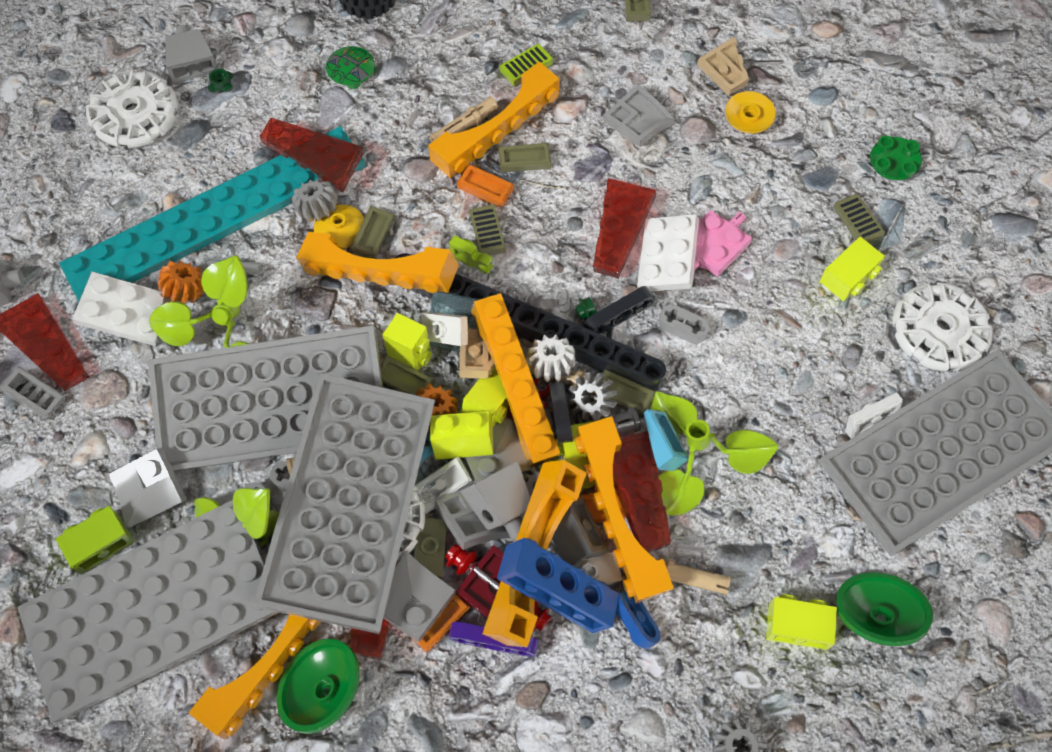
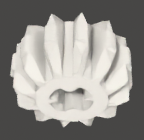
M544 334L542 341L534 340L533 347L529 348L528 366L530 371H534L536 378L544 376L546 382L550 378H555L559 382L561 375L569 377L571 369L574 368L575 350L572 345H569L567 338L559 340L555 334L553 338L548 339Z

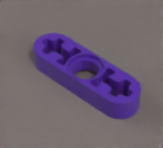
M452 622L448 639L453 642L525 657H536L539 640L534 637L530 638L528 647L507 646L482 634L484 630L482 626L462 622Z

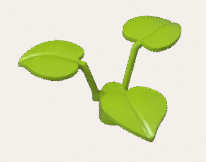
M234 255L213 263L202 274L201 283L204 292L208 297L218 299L217 305L213 307L212 311L191 319V310L186 304L172 301L156 308L149 318L151 329L164 342L172 346L188 344L195 336V329L192 324H197L208 318H212L219 325L228 326L223 343L224 348L250 344L244 341H236L231 346L229 345L232 329L235 326L233 320L240 314V304L244 302L247 296V278L239 256Z
M656 391L650 410L665 412L677 435L679 436L681 433L685 435L687 445L690 447L685 474L678 469L675 471H665L656 480L655 495L662 512L668 516L688 513L702 501L704 483L700 478L690 475L695 452L706 449L710 441L723 454H729L728 463L731 468L743 474H753L763 469L778 450V444L763 434L749 430H738L729 434L726 438L727 448H725L716 439V435L710 433L709 425L705 421L697 419V410L690 401Z
M240 488L233 495L234 513L237 519L243 522L242 526L246 528L248 534L252 538L259 540V545L262 548L269 543L268 537L274 533L279 513L276 510L269 511L270 489ZM197 498L194 501L195 518L221 505L212 498Z

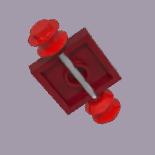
M456 543L446 554V559H448L446 566L456 565L458 567L457 575L470 573L458 587L456 594L488 619L501 582L497 579L504 553L493 545L480 562L476 563L477 551L474 550L468 553ZM534 601V615L538 618L533 632L536 629L541 632L552 618L548 614L550 609L542 610L537 601Z

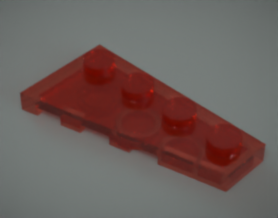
M39 293L0 314V332L64 391L90 377Z
M645 431L620 438L622 445L620 451L614 453L613 483L633 536L648 553L666 548L671 544L666 507L663 505L661 495L663 491L662 482L659 480L649 433Z

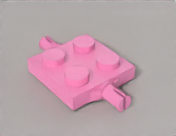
M710 210L699 220L694 270L697 267L707 269L718 277L751 244L752 237L738 228L746 220V216L744 214L741 215L742 212H737L728 221Z

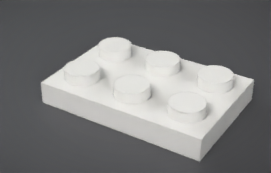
M697 214L645 220L638 288L647 286L650 291L692 288L699 226Z
M92 272L72 320L77 325L156 346L159 336L151 329L149 318L156 308L164 303L172 302L170 297L164 298L161 291Z

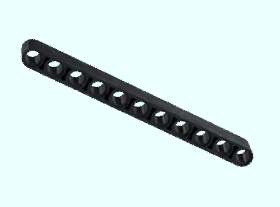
M401 253L395 258L407 257L412 254ZM457 273L449 289H458L456 292L445 293L437 291L436 293H430L424 289H409L472 317L473 300L484 299L501 293L517 336L534 343V340L542 341L544 334L548 339L553 338L556 334L559 340L567 338L569 345H572L575 350V361L600 372H604V370L610 371L653 391H658L663 386L666 365L660 359ZM528 319V320H531L532 322H531V323H528V324H525V323H522L521 321ZM555 330L557 333L548 334L546 331ZM577 340L580 341L582 344L573 345L570 342ZM604 351L607 355L599 356L595 352ZM630 362L633 366L625 367L621 363ZM647 373H655L658 377L651 378L647 376Z

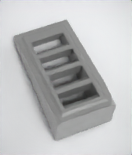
M20 366L0 386L2 393L47 420L66 399L63 394ZM25 380L27 384L20 390V392L18 393L17 391H15ZM32 386L36 387L28 398L24 397ZM41 391L45 392L36 404L32 402ZM50 396L54 397V401L46 410L41 408Z

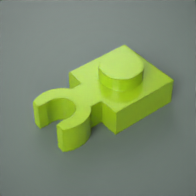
M454 235L450 240L449 249L456 260L471 268L476 266L481 272L489 274L494 267L491 264L493 258L490 255L478 252L475 244L468 239H461Z

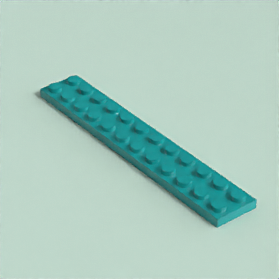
M339 126L59 262L77 300L80 302L92 272L133 283L168 265L169 261L175 262L292 204V197L295 195L294 190L301 188V183L306 184L310 179L315 182L321 178L323 182L329 181L332 184L365 168V161L343 128Z

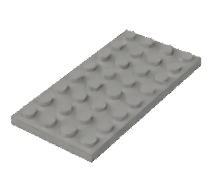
M374 325L148 360L156 449L163 448L174 472L297 453L319 373L383 388Z
M996 350L822 456L818 462L892 557L1052 454V411L999 350Z
M319 373L253 603L254 607L372 633H380L435 400Z
M233 500L18 606L52 722L59 723L279 613L257 608L253 605L266 560L258 539L252 538L246 531V528H243V522L237 519L233 510Z

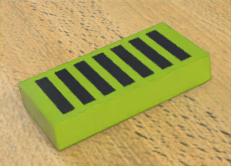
M538 43L501 64L500 72L515 87L521 83V75L538 62H541L545 67H549L553 64V58Z

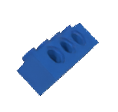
M524 537L506 545L497 576L498 580L591 633L613 627L620 594L609 588L608 584L597 581L587 575L583 569L568 564L559 555L550 553L538 546V543L532 539Z

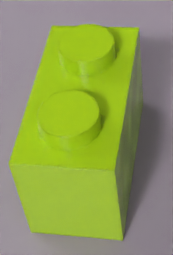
M110 505L95 510L89 518L79 524L67 527L63 534L55 538L69 566L80 575L88 572L135 542L129 530L125 528L120 515Z

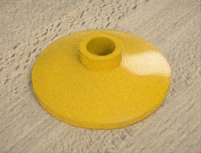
M745 91L737 93L729 99L725 108V115L730 125L744 133L754 134L767 130L773 124L776 111L771 100L763 94Z
M344 204L335 205L336 210L329 212V217L324 216L320 221L315 220L314 232L331 234L342 250L352 247L364 216L358 209Z

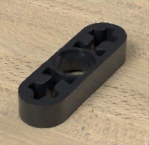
M642 286L591 315L583 323V327L602 335L648 308L654 302L655 296L647 286Z
M564 382L549 383L558 444L573 442Z

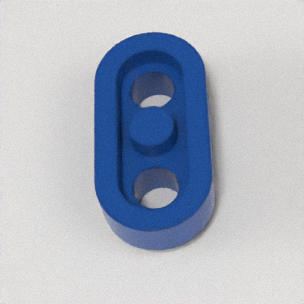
M623 590L619 593L616 615L622 620L630 633L633 643L643 649H650L660 641V630L642 602L636 603L634 597L629 598L626 590Z

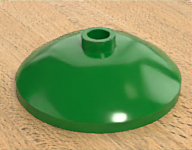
M876 572L861 573L847 579L840 586L837 593L836 607L844 624L854 633L870 642L885 646L910 645L925 637L931 628L933 611L928 599L918 588L899 577Z
M323 639L306 646L291 660L281 677L277 691V709L285 725L296 732L312 734L325 730L342 717L351 705L359 685L360 667L354 651L339 640Z

